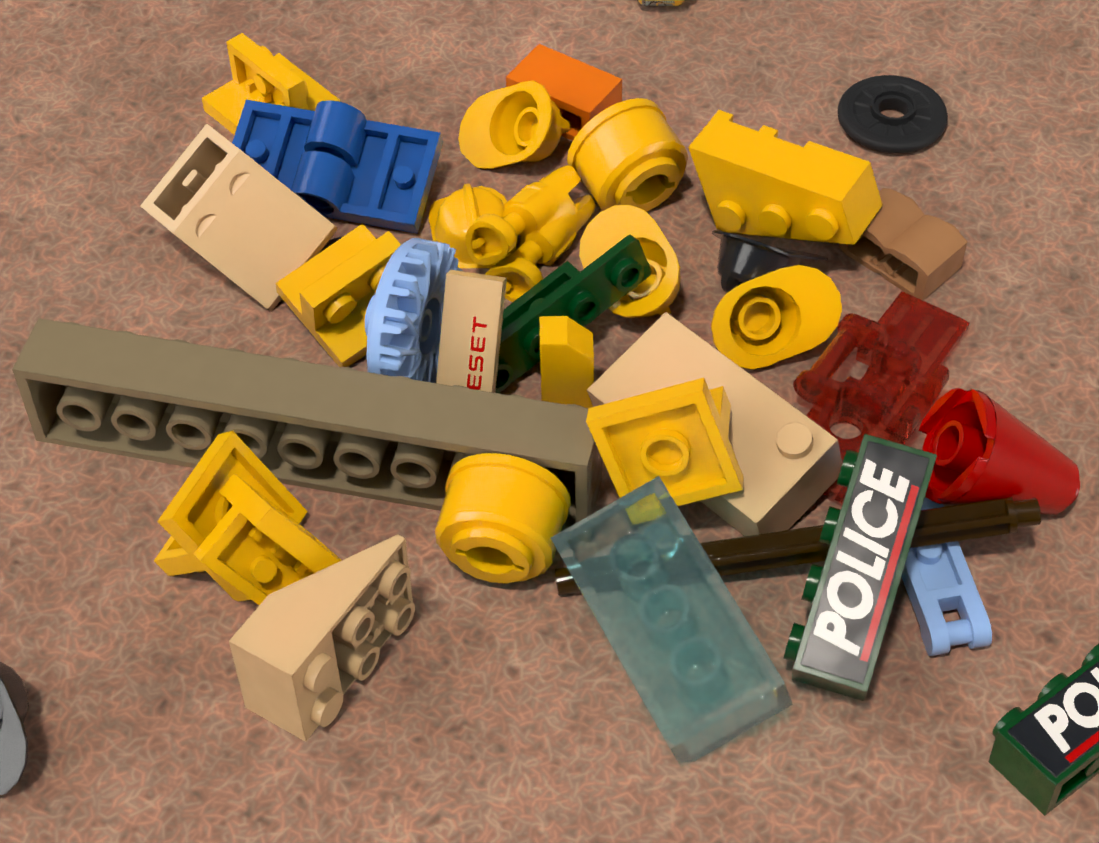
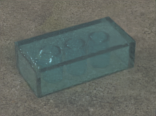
M659 476L551 537L552 542L681 768L793 705L785 682Z

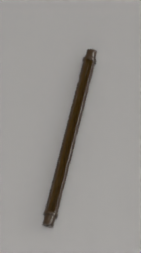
M1012 497L921 510L910 548L1017 533L1020 527L1040 525L1041 512L1037 498L1013 501ZM823 525L582 560L578 561V566L555 569L558 595L582 592L583 596L826 561L830 545L819 542Z

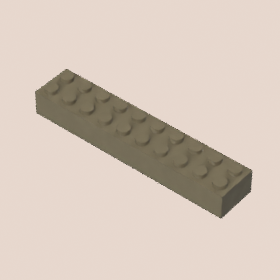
M38 318L12 369L36 441L195 468L218 434L234 431L283 484L441 511L446 495V481L455 463L465 457L483 453L512 455L542 466L564 484L570 495L571 504L568 517L561 528V532L588 536L602 483V457L586 423L588 408L576 404L565 405L528 399L520 395H504L473 390L460 385L449 386L413 380L405 376L394 377L358 371L349 367H333L303 362L294 358H278L248 353L234 348L211 347L179 339L169 340L138 335L129 331H114L83 326L75 322H59Z

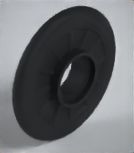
M896 75L874 76L853 84L842 95L837 110L842 128L854 141L872 150L886 153H908L931 145L942 135L948 121L947 108L941 97L932 88L917 80ZM893 109L900 111L904 116L893 118L887 117L880 112Z

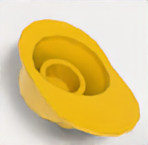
M525 81L513 86L490 91L478 97L467 109L461 121L458 139L461 153L475 167L479 169H494L519 162H537L547 158L557 147L561 135L570 131L571 127L569 121L562 117L555 102L551 100L546 88L536 81Z
M469 183L464 184L462 189L456 190L448 197L434 201L430 206L429 224L433 241L449 244L451 248L456 249L454 257L459 260L458 268H491L496 264L480 265L473 262L467 251L466 233L475 220L484 214H495L502 217V213L505 210L503 206L507 202L505 196L495 189L484 186L472 187ZM516 246L507 256L516 250Z
M616 205L599 212L587 224L580 239L579 256L583 268H586L619 241L631 234L639 240L652 271L647 279L610 306L609 309L614 314L625 318L649 317L656 314L662 316L665 312L671 314L669 305L673 303L680 287V265L675 251L656 221L645 210L632 205Z
M803 265L780 268L746 281L726 293L715 308L711 323L713 343L718 351L742 368L748 369L770 366L786 358L808 351L826 341L838 326L842 312L840 292L829 276L817 268Z

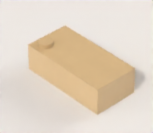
M665 312L587 389L593 407L703 377L709 390L724 386L731 404L728 439L744 476L743 490L701 500V502L743 536L789 530L838 479L842 467L838 439Z

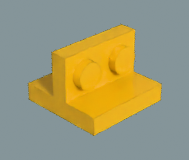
M243 33L226 41L233 80L202 97L204 111L234 135L246 99L315 111L317 104L321 101L332 100L340 102L339 98L283 55L278 53L273 56L265 46L257 45Z
M361 224L276 282L277 293L339 367H348L366 355V310L369 301L376 293L380 278L390 257L401 245L390 231L376 239L365 225Z
M703 377L588 408L586 423L628 518L743 490L744 476L728 439L731 404L724 386L709 390Z
M229 431L217 435L157 522L171 536L154 559V562L168 576L206 571L233 600L239 602L251 599L201 563L193 554L233 506L219 493L221 488L235 473L297 523L300 524L307 510L234 431Z
M235 473L219 491L233 506L193 553L201 563L258 605L269 594L342 561L322 541Z

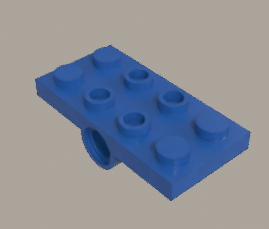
M246 99L232 143L324 217L418 234L443 146V139L440 132L367 120L360 110L339 101H321L317 104L315 111Z

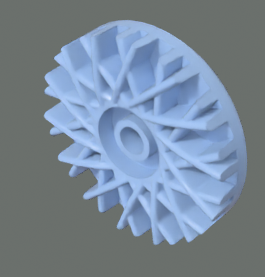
M412 238L401 244L390 257L380 278L376 293L369 301L365 314L368 372L394 377L405 376L413 380L436 383L446 273L450 270L463 271L461 268H458L459 260L454 257L456 249L451 248L449 244Z

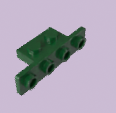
M631 234L627 235L582 271H579L570 262L566 261L504 309L495 393L505 390L512 382L540 362L539 317L567 316L585 327L651 275V268L639 240Z

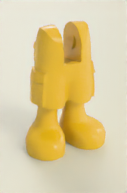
M571 165L560 167L546 177H543L539 182H533L522 188L520 192L504 204L505 210L502 213V217L495 214H484L478 217L467 230L466 245L469 256L476 264L489 265L496 263L485 275L507 278L505 299L514 302L543 280L542 273L536 264L552 265L571 247L577 232L588 221L596 208L591 195H584L573 201L568 193L581 181V177ZM521 235L519 248L507 256L515 248L517 236Z

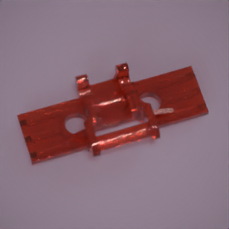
M903 291L900 292L878 322L853 313L846 314L838 323V334L811 369L801 371L793 382L796 393L802 399L814 405L806 416L838 439L842 463L847 449L859 452L864 434L902 445L906 444L948 383L949 370L942 364L966 333L970 322ZM857 347L856 360L869 366L863 377L858 380L848 376L844 382L832 379L854 348ZM848 423L857 427L861 434L855 438L844 439L836 436L830 428L835 424ZM837 479L823 494L842 503L848 488L837 485Z

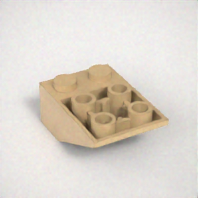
M208 124L203 127L140 205L169 231L271 312L282 300L277 293L276 282L319 254L338 230L333 223Z
M397 534L275 591L263 600L229 640L245 708L305 742L319 725L326 727L336 718L341 709L345 692L356 679L362 681L371 674L378 662L381 647L392 634L395 636L401 635L413 618L415 604L412 598L411 570L408 565L406 540L404 537Z

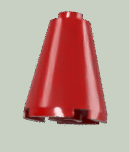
M961 388L951 389L933 404L922 420L918 431L927 434L922 450L937 455L925 498L935 503L960 505L1012 497L1013 501L1037 498L1041 514L1055 515L1071 505L1079 494L1080 479L1076 463L984 392L974 389L968 391Z

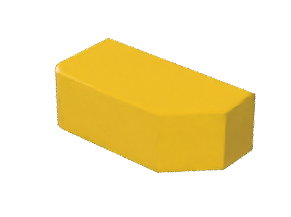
M567 316L539 317L541 401L565 405L576 404L584 408L593 407L587 389L594 383L593 333Z

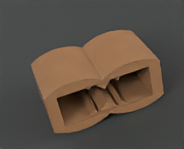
M882 188L879 194L883 206L855 245L839 244V247L847 256L874 273H880L885 280L916 300L923 301L962 267L968 242L954 225L937 217L925 215L910 197L892 189Z

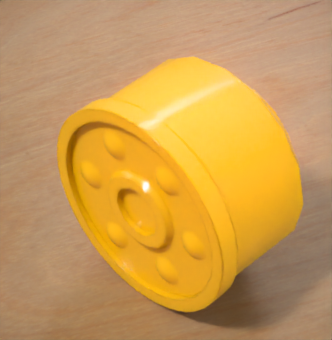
M635 98L606 108L585 124L570 145L567 163L581 177L580 182L584 184L602 211L616 205H632L647 212L659 206L674 192L684 176L689 157L685 146L666 122V117L659 106L649 99Z
M483 453L465 457L455 463L446 481V495L435 528L436 543L447 558L463 572L477 579L492 583L507 584L526 581L544 574L553 563L561 528L566 522L570 509V495L564 484L542 466L512 455Z

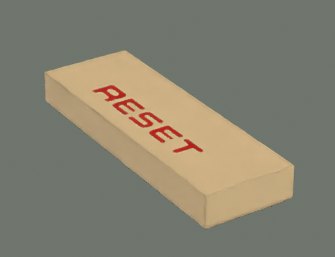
M450 270L446 273L436 377L437 384L460 385L473 390L495 393L507 278Z

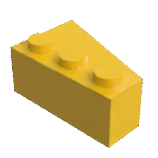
M722 110L716 112L688 148L716 228L723 232L855 245L883 206L871 162L808 141L802 147L777 138L778 130L765 125L759 131L733 123L734 115Z

